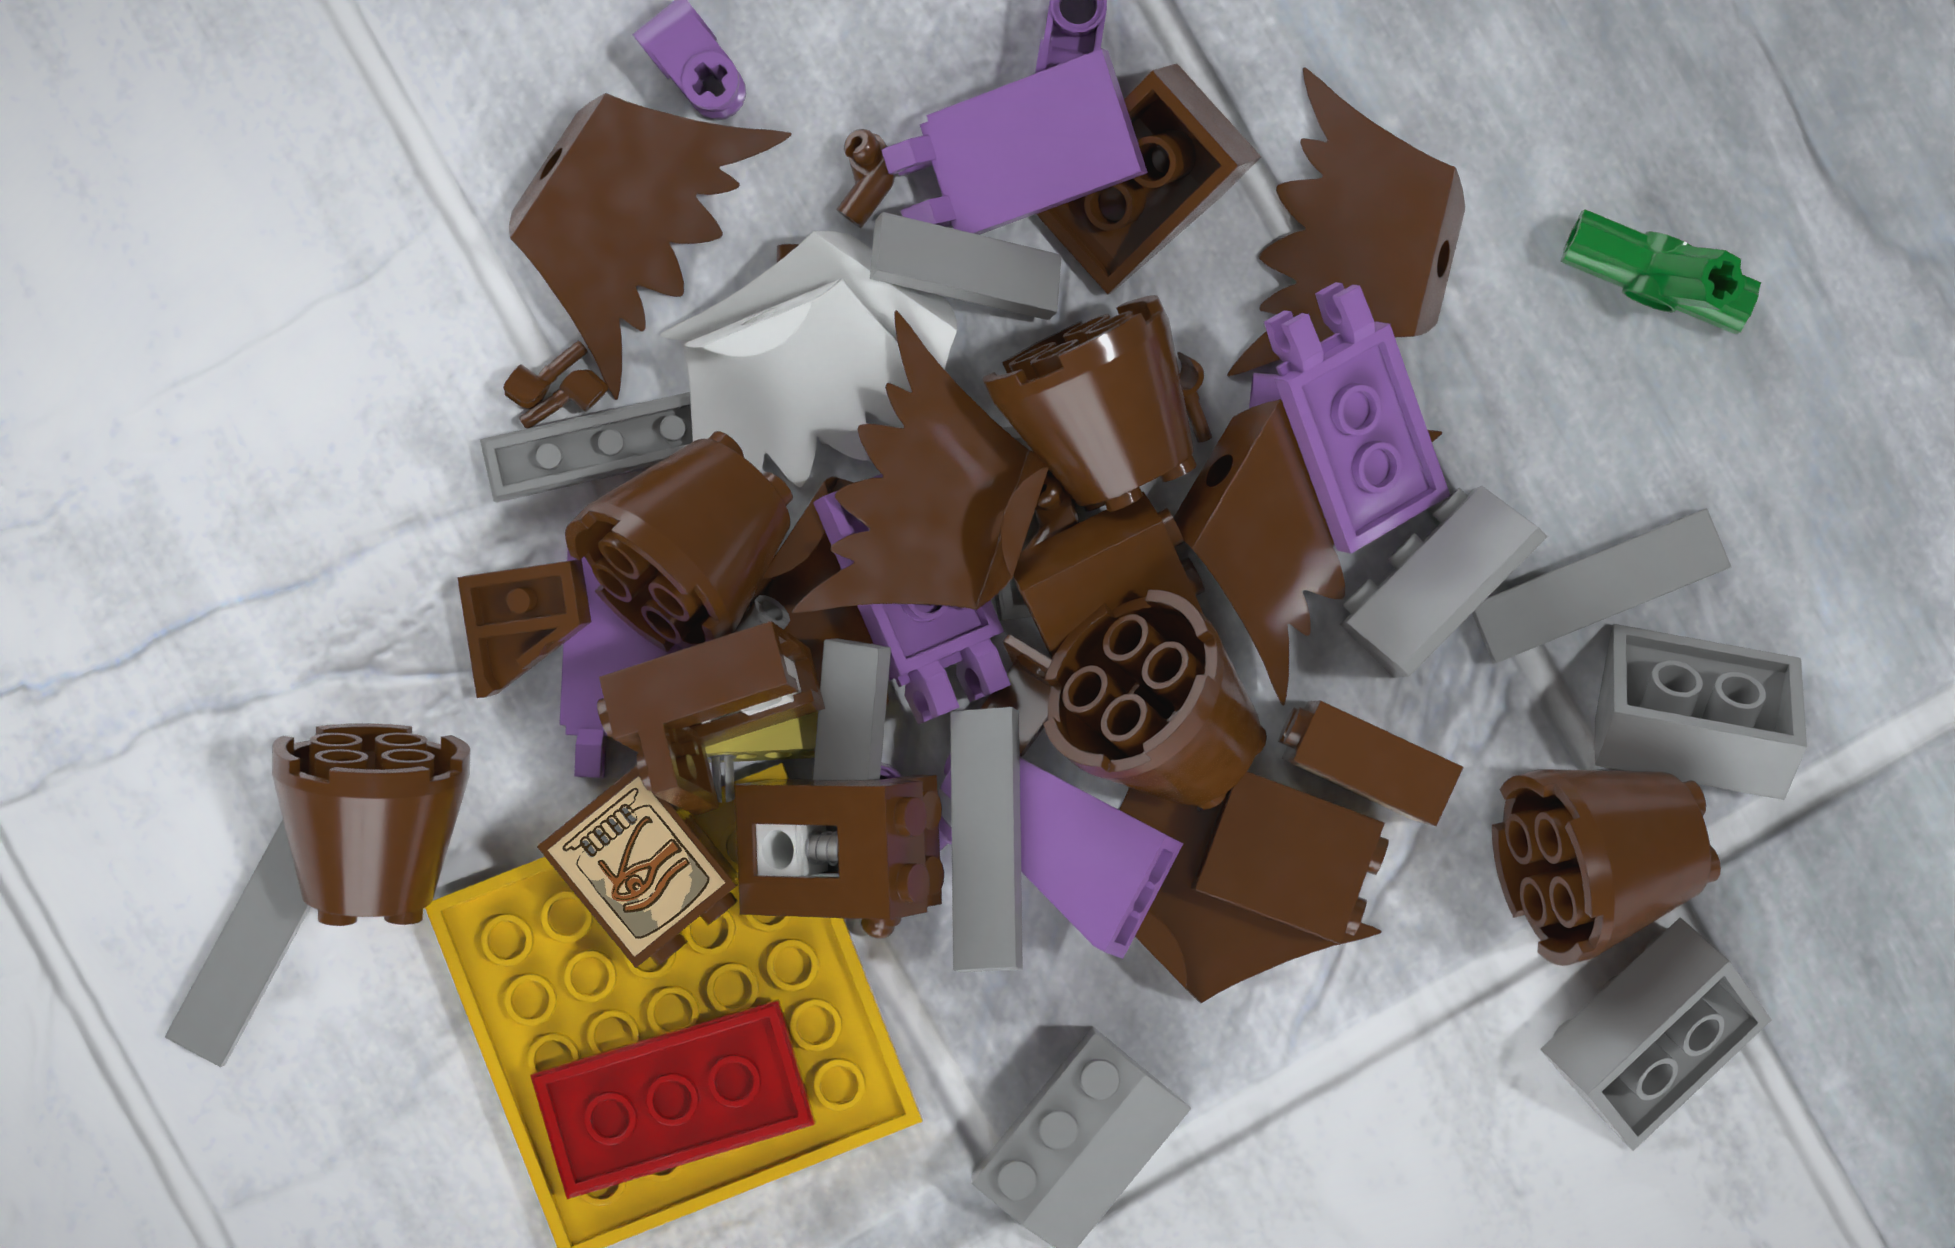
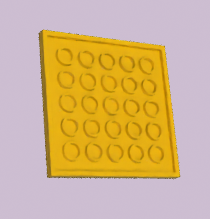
M780 763L735 781L734 788L735 784L771 779H789L784 764ZM722 786V803L718 802L719 809L696 816L691 813L689 814L738 873L735 799L726 802L725 786ZM545 857L433 900L430 905L425 907L557 1248H605L923 1122L919 1107L844 918L740 915L738 884L731 891L738 901L709 925L701 917H698L683 929L681 933L688 942L659 966L649 957L635 968ZM780 1000L816 1121L815 1125L566 1199L530 1077L532 1073L770 1001Z

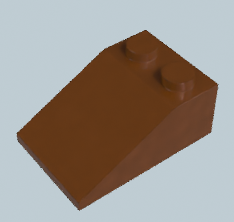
M1177 63L1152 70L1124 99L1148 173L1036 214L1107 295L1113 293L1219 200L1261 158L1259 153Z

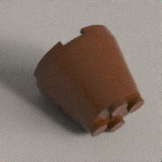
M1157 295L1145 296L1121 304L1116 308L1119 315L1112 318L1109 314H1105L1085 323H1082L1081 320L1034 343L1003 361L1002 364L1007 374L996 375L993 372L982 379L994 405L1043 463L1048 464V470L1076 504L1083 506L1085 511H1092L1104 505L1108 512L1124 508L1143 497L1140 486L1160 477L1163 483L1172 481L1191 472L1197 466L1192 456L1194 447L1170 321Z
M715 431L708 439L695 440L588 504L567 525L565 540L572 557L579 561L583 557L586 558L594 576L601 584L595 590V593L620 619L639 635L665 652H668L675 644L686 649L735 632L790 528L791 520L786 506L792 501L793 495L782 479L770 472L762 474L752 463L745 459L742 449L733 438L721 431Z
M1148 590L1146 597L1123 603L1113 611L1104 603L1067 635L1055 653L1044 679L1051 685L1048 701V721L1044 722L1043 725L1049 740L1063 756L1089 774L1174 803L1197 805L1202 809H1211L1219 805L1225 798L1227 791L1241 780L1250 768L1255 756L1266 745V730L1260 725L1256 709L1214 626L1189 601L1168 591Z
M372 723L316 727V735L312 736L310 740L295 744L294 737L281 736L276 739L272 745V776L302 899L307 905L318 910V921L331 926L351 925L357 922L358 917L384 916L386 922L398 925H409L422 921L423 908L430 905L434 898L470 776L469 745L453 735L442 736L441 744L427 741V738L424 736L412 734V726Z
M1540 769L1512 776L1499 789L1504 800H1506L1503 822L1492 825V845L1499 882L1513 918L1525 915L1533 931L1541 940L1538 942L1537 953L1553 964L1566 966L1597 957L1699 895L1707 883L1718 880L1720 876V860L1715 849L1710 845L1708 831L1703 818L1706 812V800L1703 791L1695 781L1682 782L1676 776L1667 772Z

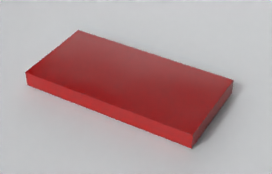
M779 999L534 1072L530 1075L566 1199L813 1126L816 1123Z

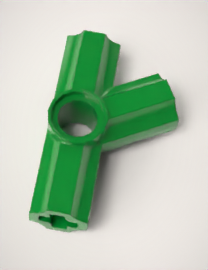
M1586 209L1580 212L1566 241L1560 261L1622 287V293L1642 305L1669 313L1678 310L1733 334L1741 333L1751 316L1759 297L1761 282L1743 275L1741 259L1726 250L1695 247L1678 238L1659 232L1648 231L1644 234Z

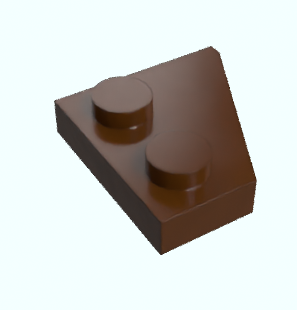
M576 559L457 577L477 698L497 695L592 622L582 559L580 561Z

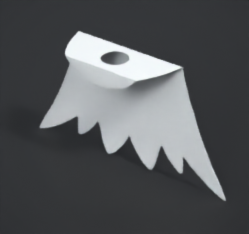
M813 231L783 259L745 287L702 313L662 332L660 336L675 340L692 341L841 278L844 279L855 296L873 317L896 340L894 312L897 310L944 370L957 332V321L950 303L938 294L870 279L872 249L854 236L836 231ZM869 412L865 413L867 424L893 427L878 420ZM819 437L820 442H821L822 444H826V443Z
M843 278L683 344L690 388L693 442L698 439H708L715 431L726 433L740 446L744 458L752 463L760 472L763 467L764 454L767 453L783 474L797 487H802L810 475L816 453L817 436L839 452L851 458L866 461L869 459V456L860 441L857 431L859 425L867 424L866 412H869L872 416L888 425L904 428V425L890 404L885 388L887 383H891L910 393L912 392L905 374L898 342L866 309Z

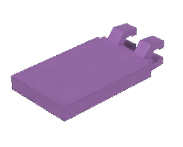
M1102 48L926 115L928 122L920 124L923 136L910 138L881 150L889 174L894 175L898 173L899 176H906L933 166L942 197L928 199L901 210L903 217L944 227L952 226L953 229L978 235L1148 173L1109 51Z
M1335 282L1315 293L1323 322L1335 333L1322 342L1319 341L1310 316L1305 313L1293 317L1291 311L1284 310L1264 321L1273 352L1284 362L1276 367L1279 376L1274 378L1334 544L1338 551L1351 554L1449 497L1450 493L1391 325L1389 323L1374 322L1360 285H1351L1344 289L1342 283Z
M880 474L872 478H883V475ZM836 492L825 495L813 502L831 545L846 536L869 531V528L840 505L835 498ZM835 553L841 569L854 563L853 560ZM991 600L977 610L928 604L857 605L875 645L891 647L889 681L895 679L898 687L906 685L904 696L918 725L959 708L951 683L944 669L950 665L957 663L956 676L969 702L1011 685L998 650L990 639L1004 632Z
M568 550L567 561L576 560V558L570 555ZM583 557L582 564L592 622L563 644L560 725L566 726L565 735H577L574 777L605 778L608 735L603 729L597 709L598 700L604 698L599 677L685 648L675 644L668 652H665L639 635L620 619L595 593V590L601 584L594 576L586 558Z

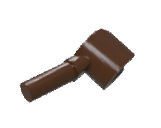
M578 340L551 363L545 365L538 375L520 364L504 383L505 396L522 408L532 409L542 402L550 385L557 380V377L588 353L587 349Z
M1177 352L1182 367L1180 379L1187 415L1197 442L1202 443L1213 437L1200 405V398L1197 392L1203 383L1204 370L1197 361L1181 352Z
M592 370L573 371L566 376L559 389L553 392L552 396L519 416V419L526 429L532 428L563 408L570 400L577 404L584 412H587L608 391V385Z

